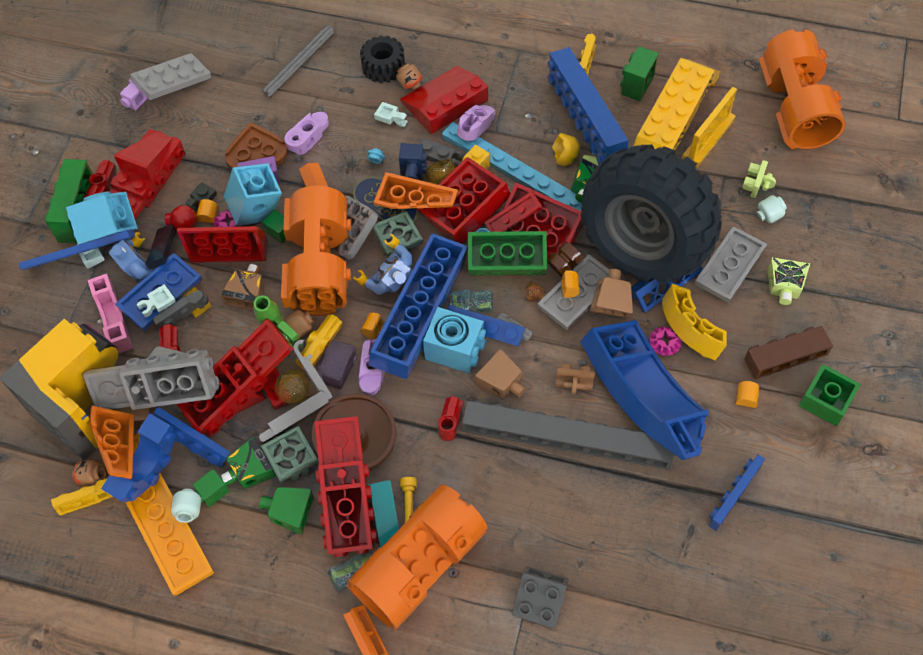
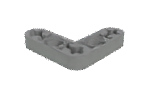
M345 196L347 206L348 204L351 205L349 208L347 207V215L355 219V222L351 227V231L348 232V238L341 243L338 252L342 257L350 260L355 257L378 219V214L357 200Z

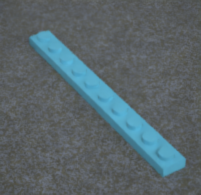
M452 122L442 133L443 139L467 153L476 144L490 153V166L525 187L581 211L582 204L575 199L576 194L480 137L474 141L461 139L457 135L458 125Z

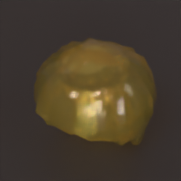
M450 157L449 159L440 160L427 168L425 176L430 183L439 185L456 168V165Z
M287 370L276 379L274 390L281 401L288 404H301L308 397L310 383L307 376L301 371Z

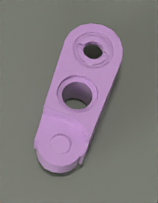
M475 105L466 111L459 120L457 128L458 137L467 141L476 140L491 126V122L496 114L494 108L487 105Z
M316 112L312 115L311 113L307 114L286 133L284 139L287 149L299 155H303L321 139L323 136L322 132L329 126L327 114L324 112Z
M376 339L366 340L361 354L359 388L363 394L369 396L375 395L380 390L385 371L377 368L369 369L371 367L369 366L370 350Z

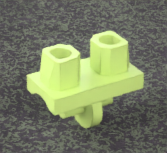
M763 160L761 165L750 164L747 175L757 178L753 179L746 176L742 187L752 192L750 197L756 198L760 185L764 191H767L776 184V180L772 177L771 173L764 175L768 164L767 161Z

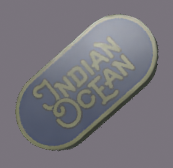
M367 177L355 185L353 190L354 199L374 210L378 214L377 220L379 222L405 211L408 212L414 225L417 222L418 211L416 208L390 209L374 205L375 197L383 179Z

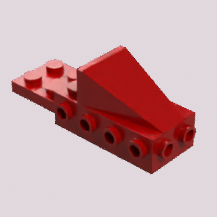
M149 129L140 141L114 155L120 170L112 178L110 193L126 192L135 220L144 207L149 208L186 154L181 140L177 137L165 135L161 131Z
M266 319L239 347L233 346L213 366L215 376L219 379V388L212 399L179 403L177 406L182 411L184 417L189 420L193 429L201 434L212 436L219 432L220 427L226 421L232 419L235 414L266 399L261 389L269 380L267 375L294 348L274 323Z
M355 416L314 421L319 470L315 472L316 481L321 486V492H318L319 505H323V514H320L321 526L325 527L326 535L323 536L324 549L328 550V554H334V557L346 556L347 552L356 551V554L369 553V549H373V543L377 542L376 529L372 530L371 521L374 520L373 507L369 508L368 499L372 498L371 485L368 486V481L366 480V477H369V466L364 464L359 418Z

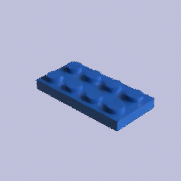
M173 253L167 258L165 264L153 270L115 305L140 329L145 331L154 323V317L161 312L154 309L150 316L144 317L142 312L147 307L139 310L137 307L138 302L149 300L147 294L164 284L175 298V301L178 302L202 280V277L179 256Z

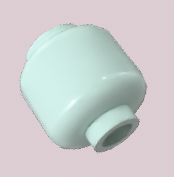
M771 195L758 203L759 211L756 213L761 221L765 220L767 223L772 224L784 217L787 207L780 196Z
M192 489L178 491L174 494L172 500V516L182 523H189L196 519L200 513V495Z

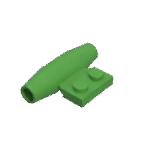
M264 295L258 296L254 300V315L259 324L261 325L266 319L271 320L291 346H294L300 338L283 321V315L277 304Z

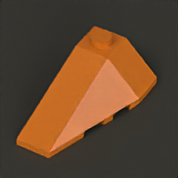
M385 172L375 197L374 205L390 209L453 207L458 190Z
M91 406L90 426L108 474L131 479L133 473L134 414Z

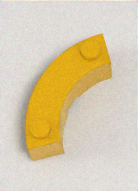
M671 284L662 298L663 311L669 325L689 347L700 353L703 357L716 361L727 346V331L718 328L707 319H701L697 315L689 289Z

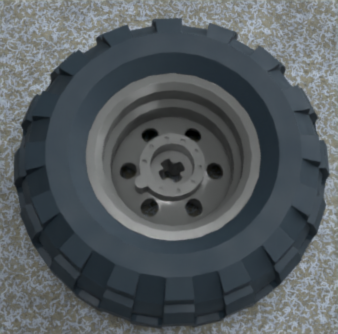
M652 144L636 145L627 150L625 148L618 150L600 163L585 184L581 203L582 224L587 226L586 236L590 244H595L598 247V254L605 262L611 261L617 266L616 269L620 270L624 275L628 273L636 275L637 280L649 282L651 279H656L659 283L681 278L682 275L691 274L700 268L715 249L722 225L721 203L719 195L712 193L713 182L706 173L701 175L694 168L697 164L687 156L681 159L675 155L676 150L665 146L655 149Z

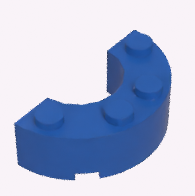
M150 413L138 430L140 441L133 455L132 478L127 479L109 475L101 488L122 502H133L150 486H154L159 480V474L162 469L171 461L170 453L176 437L174 429L171 425Z

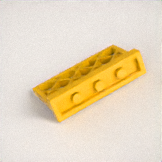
M732 87L697 130L692 144L684 152L682 159L686 158V156L697 164L695 167L698 168L731 126L736 117L731 113L737 92L736 88Z

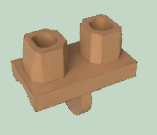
M562 364L561 368L557 370L556 387L572 388V395H576V389L592 391L595 372H592L591 367L582 366L580 370H573L570 364Z

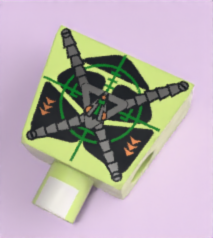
M772 257L768 266L769 288L772 295L780 296V304L790 305L792 298H799L810 263Z

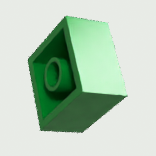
M638 46L636 52L631 53L629 64H625L622 70V75L624 76L620 83V87H622L621 95L641 102L654 78L659 53Z
M822 364L799 406L837 426L861 384Z

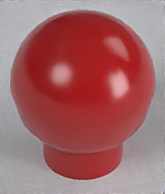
M180 205L174 208L171 213H166L165 215L166 226L172 224L176 229L193 228L197 221L195 211L186 205Z

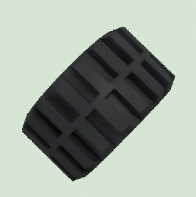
M383 35L377 38L372 37V40H367L360 50L363 73L368 79H372L373 82L379 81V83L387 81L388 83L391 82L390 80H396L397 70L405 64L404 48L401 46L400 41H397L394 37H383Z

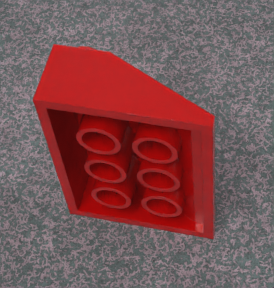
M456 66L402 97L400 101L430 134H433L460 118L473 106H480L487 102L488 86L478 75Z
M466 157L439 184L458 190L453 207L416 208V210L447 239L463 244L468 239V232H476L508 200L510 191L505 181L469 157Z
M515 183L504 209L531 191L534 192L543 208L507 232L546 231L547 259L554 252L558 253V248L566 241L573 244L583 226L581 221L582 211Z
M257 226L177 228V233L190 263L267 260L268 240L265 231Z

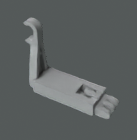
M298 340L294 344L293 352L319 393L266 424L269 429L258 436L260 442L268 440L329 403L328 399L333 397L310 362L313 355L309 354L307 357H303L299 352L298 345L303 344L304 340Z

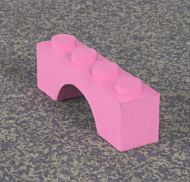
M107 274L88 280L92 296L103 321L104 327L102 329L107 345L115 347L118 353L133 349L123 314L115 305L118 302V298Z

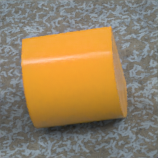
M208 199L201 200L196 214L197 222L214 223V217H217L219 210L218 204Z
M565 270L561 280L563 298H572L580 293L579 277L575 271Z
M374 312L368 314L360 330L365 337L372 340L377 339L384 326L381 315Z
M751 381L740 382L737 387L735 404L757 408L759 385Z

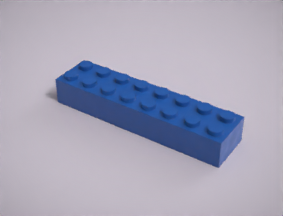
M570 47L549 53V84L553 85L556 95L561 98L564 108H567L570 119L575 121L576 129L581 131L585 143H588L591 154L596 156L598 165L612 153L624 148L627 150L629 140Z
M433 233L431 234L370 350L369 366L403 379H408L424 346L423 340L437 307L443 308L466 261L468 246Z

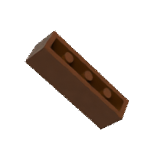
M822 326L816 328L809 327L801 333H791L783 339H773L765 345H755L749 348L744 360L756 380L827 356L833 344Z

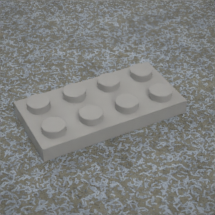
M192 53L130 74V80L149 100L211 78V72Z
M733 226L695 280L694 285L729 303L766 249L767 244Z
M591 255L584 258L572 270L578 273L579 295L572 298H563L560 281L537 303V308L566 331L590 309L597 283L604 277L609 278V269Z

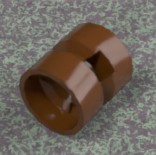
M566 241L558 248V253L554 252L547 259V263L559 276L563 277L565 270L572 271L571 267H576L584 258L571 243Z

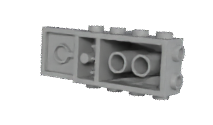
M156 347L146 359L132 358L122 366L88 370L83 374L94 406L106 409L131 407L132 410L207 400L212 399L219 388V379L215 376L212 358L209 357L207 350L199 351L198 349H192L184 353L164 347Z

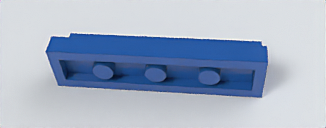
M700 266L687 276L682 275L677 283H673L672 280L663 282L667 284L665 292L662 294L658 293L661 283L656 279H651L649 282L639 281L631 287L632 298L637 300L642 312H647L662 301L671 284L682 287L701 273L703 268ZM650 293L652 294L651 301L646 305L642 297Z

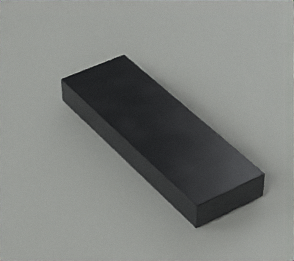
M172 224L157 229L146 261V266L149 269L166 263L177 230Z

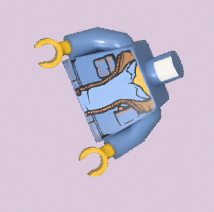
M136 232L132 239L114 243L109 254L123 271L140 283L155 268L149 269L146 266V260L135 249V247H140L145 238H139L140 233Z
M390 234L393 237L391 242L384 240V242L392 249H395V251L391 253L371 278L368 279L362 270H358L361 275L360 278L353 276V279L360 286L365 285L366 288L378 295L396 292L412 272L410 266L413 257L393 234Z

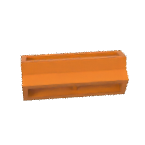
M307 163L299 169L306 187H328L319 163Z
M364 605L354 607L343 615L363 655H389Z

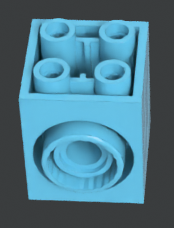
M269 163L232 168L224 199L236 226L262 222L274 209L276 210L282 192Z
M102 192L85 197L83 202L66 207L68 219L71 222L78 245L122 231L138 229L126 192Z
M437 307L423 340L425 360L470 374L472 368L477 367L479 361L478 353L480 350L483 351L486 344V339H484L486 334L484 321Z

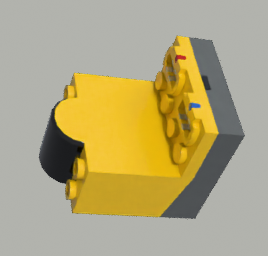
M63 319L0 376V380L34 419L79 458L86 460L98 448L90 426V419L84 412L93 401L83 374L88 370L113 367L118 359V347L90 324L77 325L75 322L70 324L67 320Z

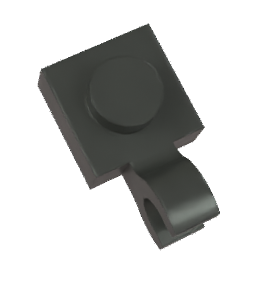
M201 182L190 194L191 198L185 204L196 212L200 201L203 199L213 200L217 195V191Z

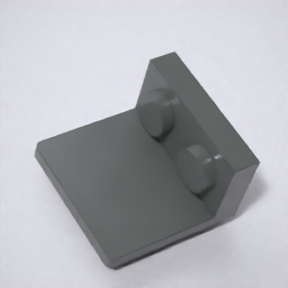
M526 566L521 578L512 615L555 628L569 579Z

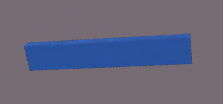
M133 229L122 231L18 264L20 270L30 269L135 236Z

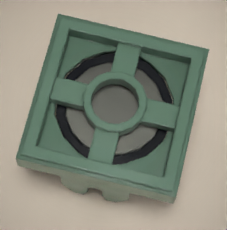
M407 211L375 223L373 226L379 247L382 248V253H386L388 257L395 251V249H392L384 242V240L392 241L393 237L390 234L400 240V244L408 251L415 246L423 244V239Z
M299 426L261 445L280 483L290 477L292 480H299V474L302 473L303 476H306L309 472L308 468L318 463L317 457Z

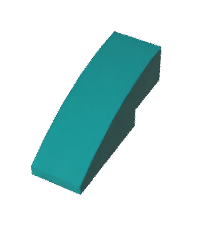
M390 480L369 484L371 485V499L380 548L399 530Z

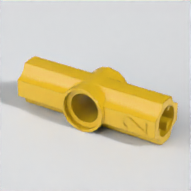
M333 314L327 315L318 330L311 332L306 347L301 352V355L303 357H307L309 354L313 355L310 362L315 366L321 356L326 355L330 351L333 339L343 326V322ZM297 358L296 364L304 370V368L302 367L301 363Z

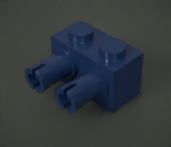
M401 143L399 152L400 175L423 181L424 174H427L428 163H426L427 152L423 151V144Z

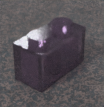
M333 339L330 346H326L322 363H318L316 368L325 385L342 390L357 357L355 346Z

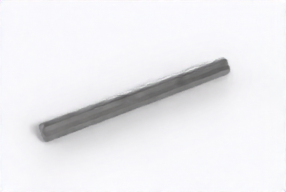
M326 25L263 88L264 95L270 97L334 33L333 28Z

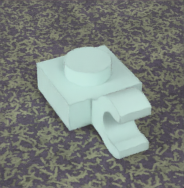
M384 102L381 103L374 114L376 120L390 125L393 121L401 127H405L408 123L405 120L407 117L405 113L399 112L398 107Z

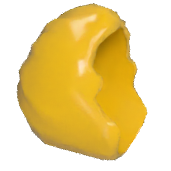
M560 133L552 146L555 152L556 163L560 166H568L577 158L580 144L574 136Z

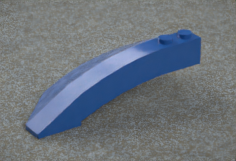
M637 320L592 328L580 343L598 376L619 406L649 437L680 459L686 460L699 456L702 450L700 444L704 438L706 428L704 424L705 418L708 416L709 409H703L676 382L652 349Z

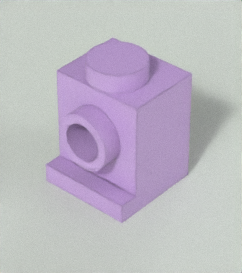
M129 79L130 84L120 93L122 97L120 102L124 107H130L136 111L147 97Z

